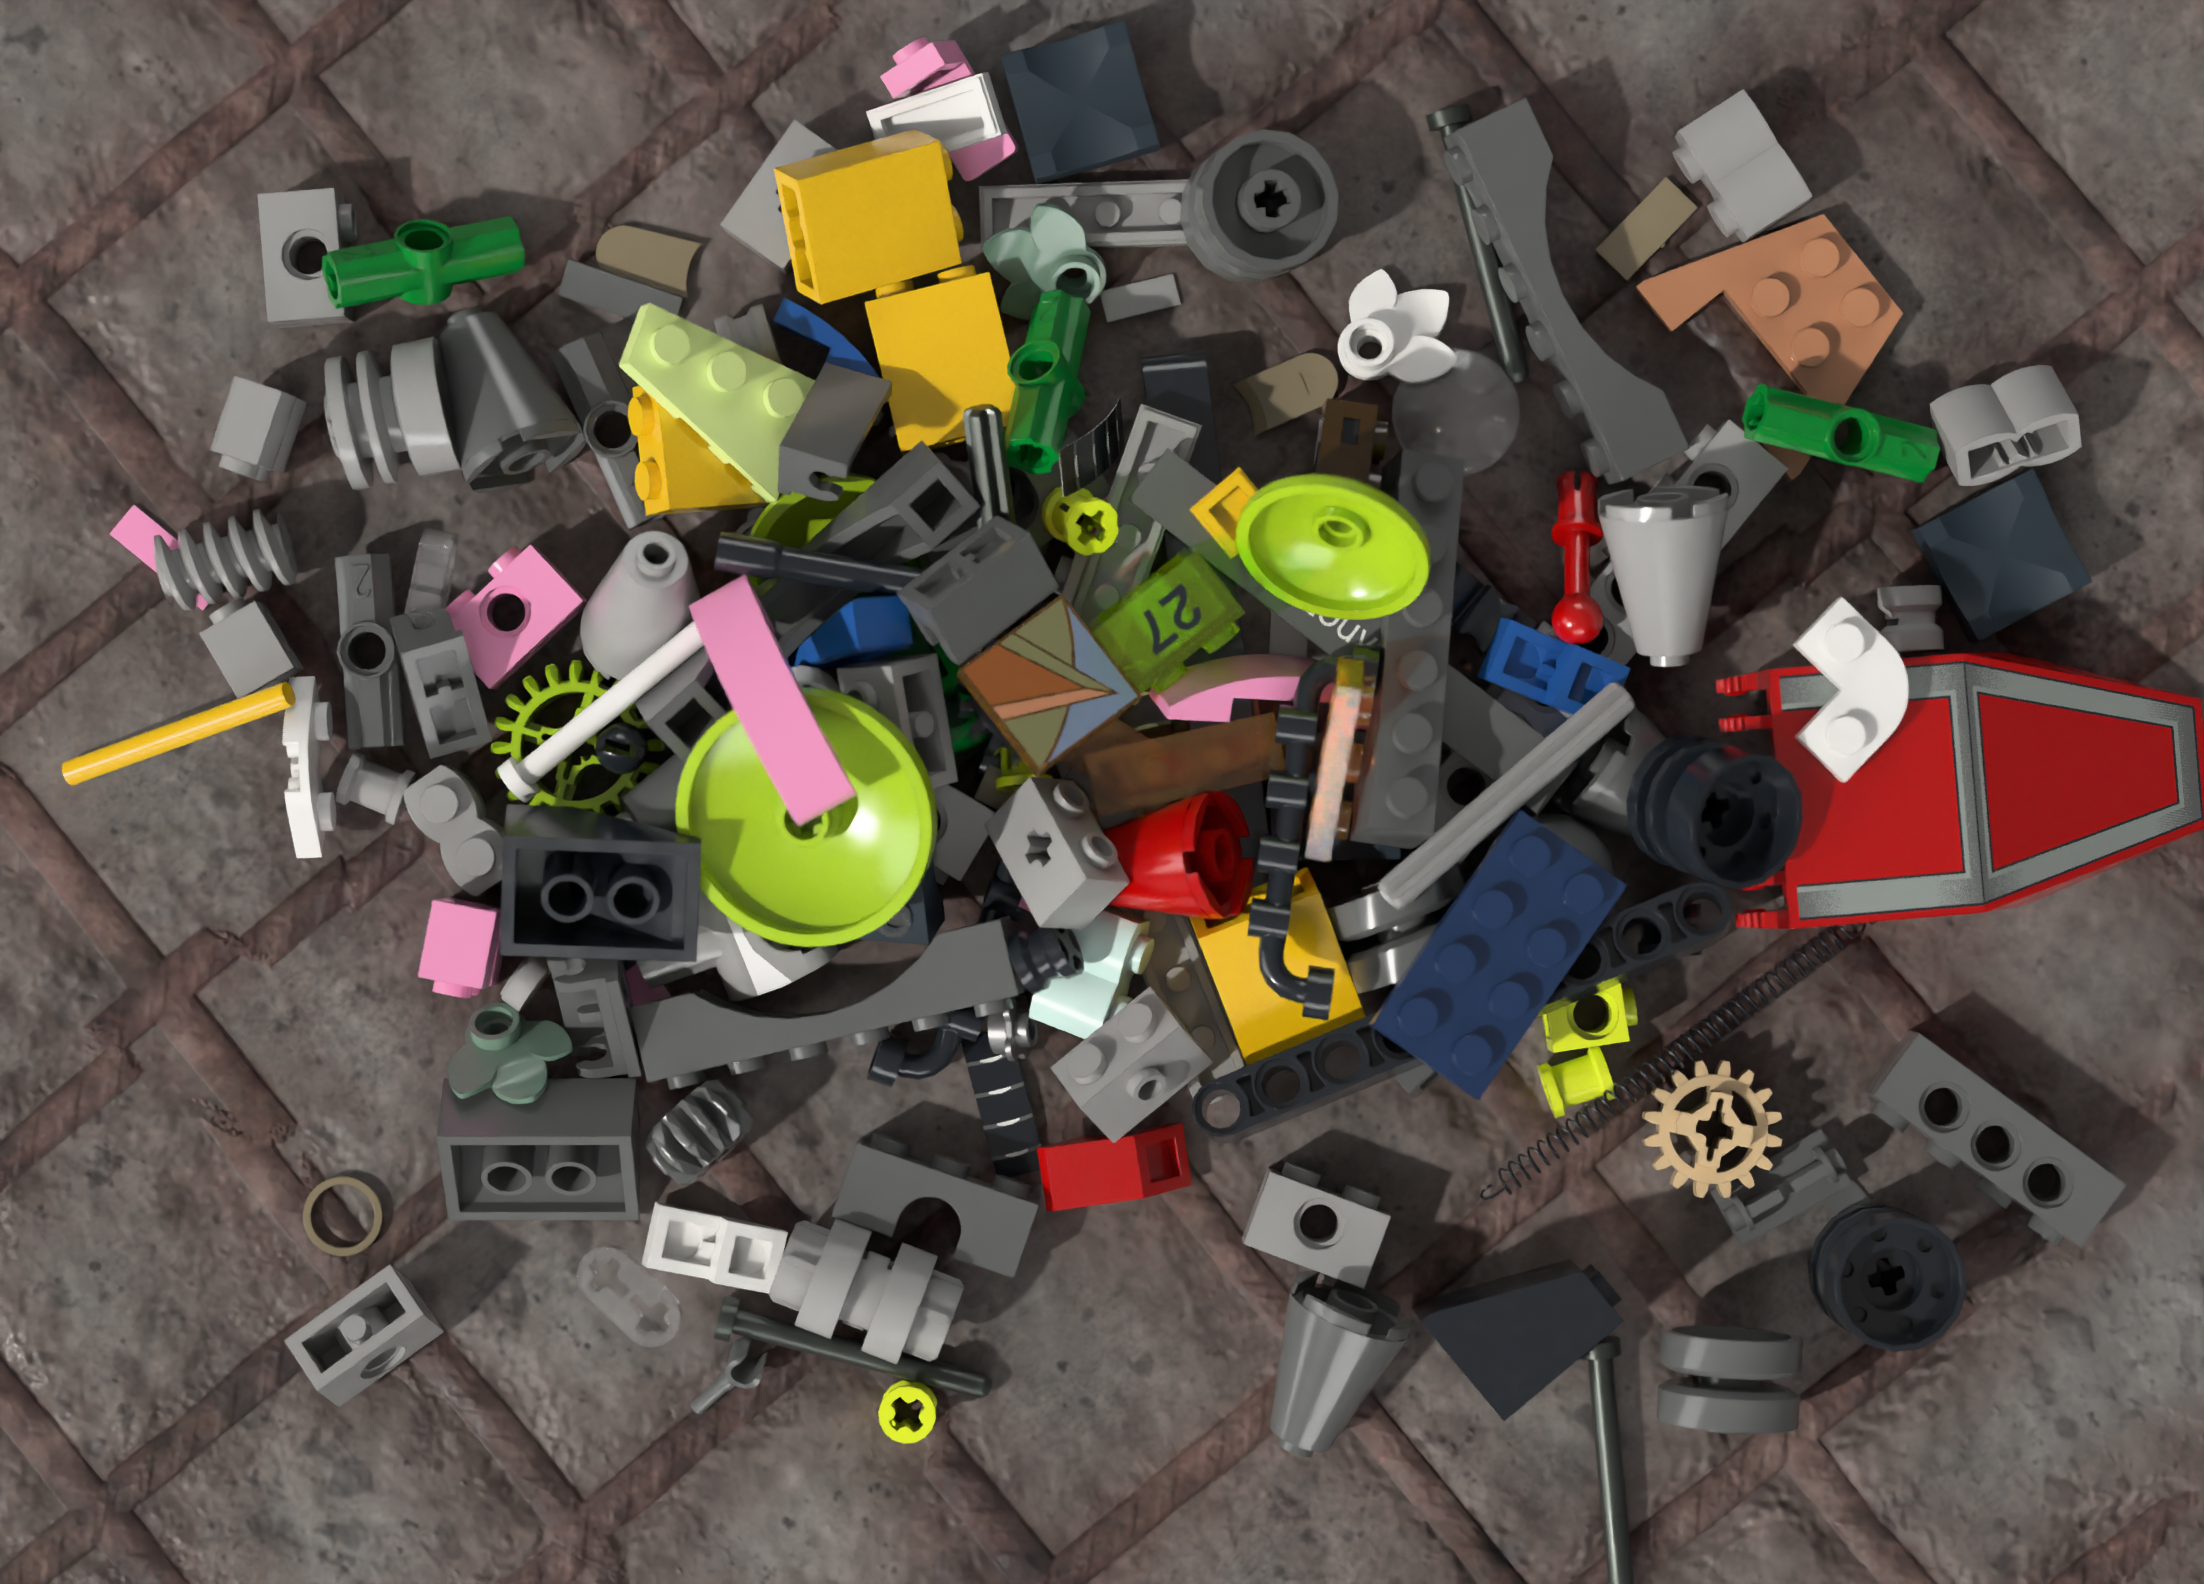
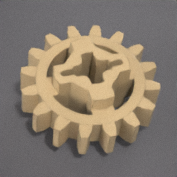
M1703 1060L1693 1061V1077L1688 1079L1680 1071L1673 1069L1675 1075H1672L1670 1072L1669 1074L1675 1087L1670 1092L1660 1088L1653 1089L1651 1092L1662 1103L1659 1111H1643L1642 1114L1643 1119L1656 1124V1132L1642 1138L1643 1145L1660 1147L1662 1152L1651 1163L1654 1169L1661 1170L1672 1166L1675 1170L1669 1184L1678 1189L1690 1178L1694 1180V1196L1704 1198L1709 1184H1715L1717 1191L1723 1198L1731 1196V1181L1735 1179L1749 1189L1755 1186L1750 1170L1757 1166L1770 1171L1773 1166L1770 1160L1763 1155L1765 1146L1777 1147L1782 1144V1139L1768 1133V1125L1782 1119L1781 1112L1765 1111L1762 1104L1773 1094L1770 1088L1764 1087L1753 1092L1749 1086L1753 1081L1754 1073L1745 1069L1736 1079L1730 1077V1062L1724 1060L1719 1061L1714 1074L1708 1073ZM1707 1086V1089L1704 1090L1703 1100L1687 1112L1674 1110L1680 1100L1688 1093ZM1732 1091L1738 1094L1747 1104L1754 1125L1741 1123L1731 1108L1733 1096H1731ZM1712 1111H1718V1122L1727 1125V1133L1725 1137H1714L1712 1145L1706 1147V1136L1696 1132V1125L1699 1120L1708 1121ZM1670 1132L1683 1135L1693 1149L1691 1166L1686 1164L1675 1151L1670 1138ZM1737 1146L1749 1148L1736 1164L1717 1171L1723 1155Z

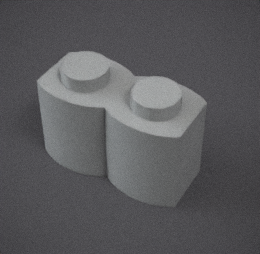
M1744 89L1680 129L1675 136L1680 147L1672 153L1678 166L1692 184L1701 179L1710 191L1714 201L1707 205L1708 211L1726 237L1736 233L1744 244L1807 204L1813 197L1795 165L1779 145L1764 117Z
M2036 365L2021 368L2004 375L1991 385L1978 384L1961 387L1940 396L1929 404L1932 428L1938 430V445L1958 484L1961 486H1975L1993 482L2012 473L2020 466L2033 467L2050 464L2071 455L2082 447L2079 414L2052 366Z
M234 376L210 447L211 451L222 455L218 467L265 483L268 481L270 472L283 475L307 402L283 391Z
M440 765L403 790L405 804L412 820L426 836L440 843L444 865L451 877L462 889L477 897L487 895L502 884L504 828L487 818L482 795L474 782L464 772L452 765Z

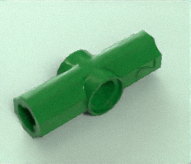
M511 216L451 228L435 220L419 219L403 223L399 226L394 234V239L327 252L326 256H322V271L328 297L336 309L394 297H400L411 304L433 305L443 302L450 297L453 285L518 273L519 269L524 268L525 253L519 234V227Z
M1062 290L1041 293L1039 303L1033 305L1025 344L1016 350L1007 365V374L1015 385L1004 436L1008 466L1022 469L1030 475L1052 471L1054 462L1060 460L1059 451L1063 447L1068 419L1077 413L1085 400V389L1078 380L1077 375L1091 311L1083 298L1068 295Z
M1758 384L1752 396L1747 398L1742 417L1745 429L1744 438L1919 483H1924L1926 476L1935 469L1940 451L1937 441L1938 430L1763 384ZM1843 420H1846L1848 435L1845 442L1837 448L1834 441L1835 430Z

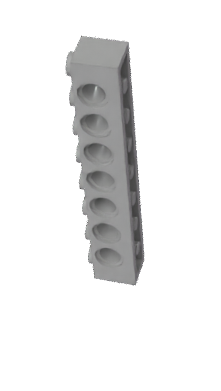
M1731 420L1722 423L1717 430L1706 424L1688 444L1690 448L1683 451V454L1691 461L1678 477L1674 479L1668 473H1665L1654 485V487L1693 486L1696 478L1701 474H1711L1717 477L1722 482L1725 493L1728 494L1729 504L1721 549L1789 469L1756 441L1744 438V431ZM1653 488L1649 491L1648 494L1654 493ZM1606 544L1601 552L1610 558ZM1609 559L1594 578L1590 576V597L1599 604L1603 612V626L1601 629L1603 644L1597 654L1626 665L1637 651L1625 608L1614 600L1611 593V584L1615 573L1611 559ZM1545 620L1535 629L1561 640L1556 635L1553 627ZM1492 683L1484 691L1544 738H1547L1572 716L1552 707L1539 705L1532 699ZM1443 742L1441 743V751L1446 756L1440 762L1434 834L1467 806L1454 802L1448 794L1447 782L1455 770L1462 767L1473 770L1481 781L1480 794L1494 783L1493 780ZM1469 853L1459 860L1457 864H1461Z

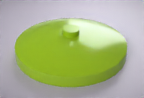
M801 687L823 733L830 739L857 795L798 826L762 764L734 708H732L706 731L687 759L677 791L676 826L678 833L702 838L700 888L722 913L744 929L760 937L792 946L821 947L842 944L858 939L885 924L905 905L921 883L931 862L937 835V808L932 783L925 765L908 738L895 724L871 706L851 696L821 688Z

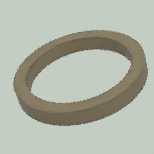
M337 1176L320 1183L307 1197L303 1209V1224L309 1239L319 1249L331 1255L349 1256L365 1250L376 1240L383 1225L384 1213L378 1194L369 1184L355 1177ZM335 1185H350L358 1188L365 1193L373 1206L374 1223L369 1235L361 1243L351 1247H337L327 1243L318 1235L313 1225L312 1211L315 1201L324 1190Z

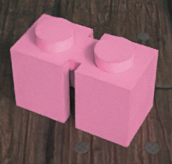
M451 897L432 901L418 977L434 980L433 992L471 998V995L479 996L480 989L498 984L503 955H500L501 907Z

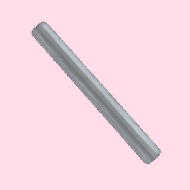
M1609 683L1381 879L1378 889L1384 899L1395 909H1404L1627 717L1635 707V702L1631 695L1619 683Z

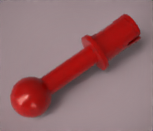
M1574 471L1562 473L1556 479L1558 522L1553 525L1551 536L1556 544L1564 547V598L1556 604L1553 610L1552 626L1556 635L1564 642L1583 645L1594 640L1603 626L1602 609L1590 597V547L1602 540L1603 530L1596 519L1597 477L1592 473L1581 471L1580 490H1575Z

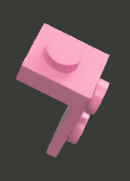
M922 37L895 53L893 59L897 65L880 77L894 99L911 97L976 74L955 40L929 43L926 37ZM1005 122L1008 134L948 153L965 181L977 179L1018 151V143Z

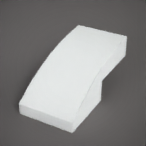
M655 1202L641 1264L646 1268L704 1278L715 1284L769 1294L783 1256L788 1232L723 1215Z

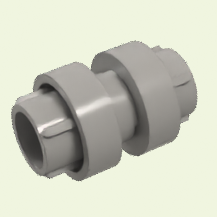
M838 1218L835 1219L831 1230L806 1220L795 1224L769 1291V1296L773 1302L799 1311L795 1326L831 1339L838 1320H843L842 1323L862 1331L864 1329L868 1331L861 1349L862 1352L896 1365L902 1351L927 1361L937 1359L964 1289L960 1279L933 1270L938 1258L937 1255L902 1242L896 1260L890 1261L891 1258L873 1251H869V1253L866 1251L872 1234V1230Z

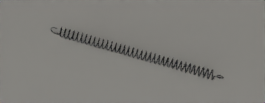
M1863 923L1862 930L1853 937L1841 925L1833 926L1840 928L1852 940L1865 930L1866 923ZM1830 926V931H1821V939L1813 937L1811 941L1812 946L1803 944L1802 952L1794 951L1793 959L1784 958V966L1776 964L1774 966V973L1765 972V980L1757 978L1755 987L1746 986V994L1738 992L1736 996L1737 1001L1729 999L1727 1000V1008L1719 1006L1718 1015L1710 1013L1708 1015V1022L1700 1020L1699 1029L1695 1027L1689 1029L1690 1036L1681 1034L1680 1043L1676 1041L1671 1042V1050L1662 1048L1661 1057L1652 1055V1064L1643 1062L1642 1071L1633 1069V1078L1624 1076L1623 1085L1614 1083V1093L1605 1090L1604 1099L1595 1097V1107L1586 1104L1585 1113L1576 1111V1121L1567 1118L1566 1128L1557 1125V1135L1548 1132L1546 1136L1547 1142L1538 1139V1149L1529 1146L1527 1149L1528 1156L1519 1153L1518 1163L1508 1161L1509 1171L1505 1168H1499L1498 1171L1504 1188L1492 1196L1483 1197V1193L1492 1187V1184H1490L1481 1191L1480 1198L1484 1200L1492 1199L1504 1190L1512 1195V1191L1507 1187L1502 1177V1170L1515 1181L1518 1187L1522 1188L1521 1183L1512 1171L1511 1163L1516 1165L1526 1178L1531 1181L1530 1175L1522 1165L1521 1156L1527 1159L1538 1173H1541V1170L1532 1159L1530 1149L1538 1153L1547 1166H1551L1540 1148V1142L1545 1144L1557 1159H1560L1559 1154L1550 1142L1549 1135L1555 1137L1562 1144L1563 1148L1570 1152V1149L1560 1136L1559 1128L1567 1132L1575 1144L1579 1145V1141L1570 1130L1568 1121L1573 1122L1583 1135L1589 1138L1588 1133L1580 1124L1578 1114L1584 1116L1595 1131H1598L1597 1125L1589 1116L1587 1107L1596 1111L1603 1122L1608 1124V1120L1601 1113L1597 1105V1100L1602 1101L1611 1113L1618 1117L1617 1112L1610 1105L1606 1093L1613 1095L1622 1108L1627 1110V1106L1620 1099L1616 1091V1086L1625 1090L1630 1099L1637 1103L1636 1098L1629 1091L1625 1079L1632 1081L1641 1094L1646 1096L1645 1090L1635 1077V1072L1644 1076L1649 1085L1656 1089L1655 1084L1648 1077L1644 1065L1650 1066L1660 1080L1665 1082L1664 1076L1654 1063V1058L1662 1061L1668 1071L1675 1075L1674 1070L1665 1060L1663 1051L1669 1052L1679 1066L1684 1068L1683 1062L1675 1054L1673 1044L1681 1047L1687 1057L1694 1061L1691 1053L1685 1048L1682 1037L1688 1038L1697 1051L1703 1054L1702 1048L1693 1038L1692 1030L1700 1033L1705 1042L1710 1047H1713L1710 1039L1704 1034L1701 1023L1708 1025L1715 1036L1722 1040L1721 1034L1711 1022V1016L1720 1020L1726 1031L1731 1033V1028L1722 1019L1720 1009L1727 1011L1734 1022L1741 1026V1022L1731 1011L1730 1002L1739 1006L1744 1016L1750 1019V1014L1740 1003L1739 995L1747 998L1755 1011L1760 1012L1758 1005L1749 995V988L1755 990L1762 1001L1769 1005L1768 999L1758 987V981L1767 985L1775 998H1779L1776 990L1769 984L1767 975L1774 976L1783 990L1788 991V987L1778 976L1776 970L1777 967H1780L1787 973L1790 980L1797 984L1796 978L1786 966L1787 960L1795 964L1803 977H1807L1805 970L1796 961V953L1802 955L1810 968L1816 971V966L1806 955L1804 948L1806 946L1811 948L1823 964L1826 961L1815 948L1814 940L1823 943L1827 952L1832 957H1835L1834 951L1825 942L1823 933L1831 935L1837 946L1844 950V945L1834 935L1833 926Z

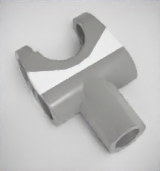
M700 888L697 962L636 961L645 982L652 989L716 967L729 1000L741 1001L782 988L829 962L839 951L836 945L821 947L792 946L760 937L728 918L707 898Z

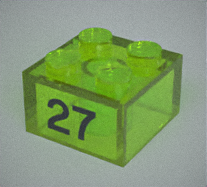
M1186 546L1139 585L1089 622L1086 627L1133 687L1141 694L1149 687L1159 694L1188 672L1183 661L1200 647L1203 650H1207L1210 654L1234 637L1240 631L1234 621L1245 612L1199 552Z

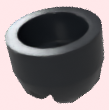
M619 722L611 724L602 730L597 738L595 751L598 761L605 769L616 774H628L638 770L644 764L648 756L649 745L645 734L638 727L629 723ZM610 739L622 744L638 745L635 758L604 751L606 740Z

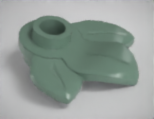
M1050 203L1035 204L1031 214L1030 229L1026 227L1005 229L990 237L983 244V252L989 263L999 274L1011 282V285L1005 291L1000 305L1001 311L1010 316L1030 320L1033 305L1039 303L1041 293L1062 290L1068 295L1083 298L1086 304H1089L1099 296L1105 287V263L1096 251L1086 246L1085 231L1082 223L1073 214L1057 205ZM1070 268L1085 270V273L1078 278H1069L1063 274L1065 270Z
M486 1004L473 1012L465 1030L466 1044L449 1059L447 1069L449 1083L453 1093L461 1099L492 1088L497 1097L511 1104L532 1103L543 1095L547 1088L548 1073L545 1062L557 1060L572 1052V1042L566 1031L549 1020L526 1021L509 1004Z

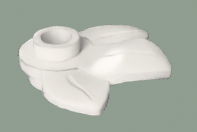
M1382 269L1364 278L1355 287L1350 296L1349 312L1351 323L1343 330L1338 341V355L1344 369L1350 375L1361 380H1377L1390 375L1407 384L1426 383L1447 373L1457 362V356L1437 338L1442 332L1448 316V293L1443 290L1420 289L1397 295L1394 283ZM1375 342L1382 347V351L1374 359H1365L1358 354L1363 344Z

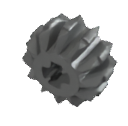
M719 1079L709 1080L701 1087H697L671 1111L666 1113V1116L647 1135L644 1146L654 1158L652 1161L665 1175H669L678 1184H692L699 1177H703L715 1165L719 1164L727 1154L732 1152L746 1138L753 1128L755 1117L746 1107L747 1103L735 1090L730 1089Z

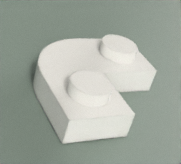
M1839 597L1792 644L1839 689L1794 737L1840 782H1846L1894 732L1901 722L1907 707L1909 684L1904 663L1894 647L1843 597Z
M315 676L289 677V684L294 691L296 703L294 706L285 709L282 743L287 748L288 757L291 758L290 768L292 775L288 780V789L284 791L296 858H317L323 855L325 831H334L336 828L334 793L323 792L319 771L322 740L332 739V710L330 702H320Z

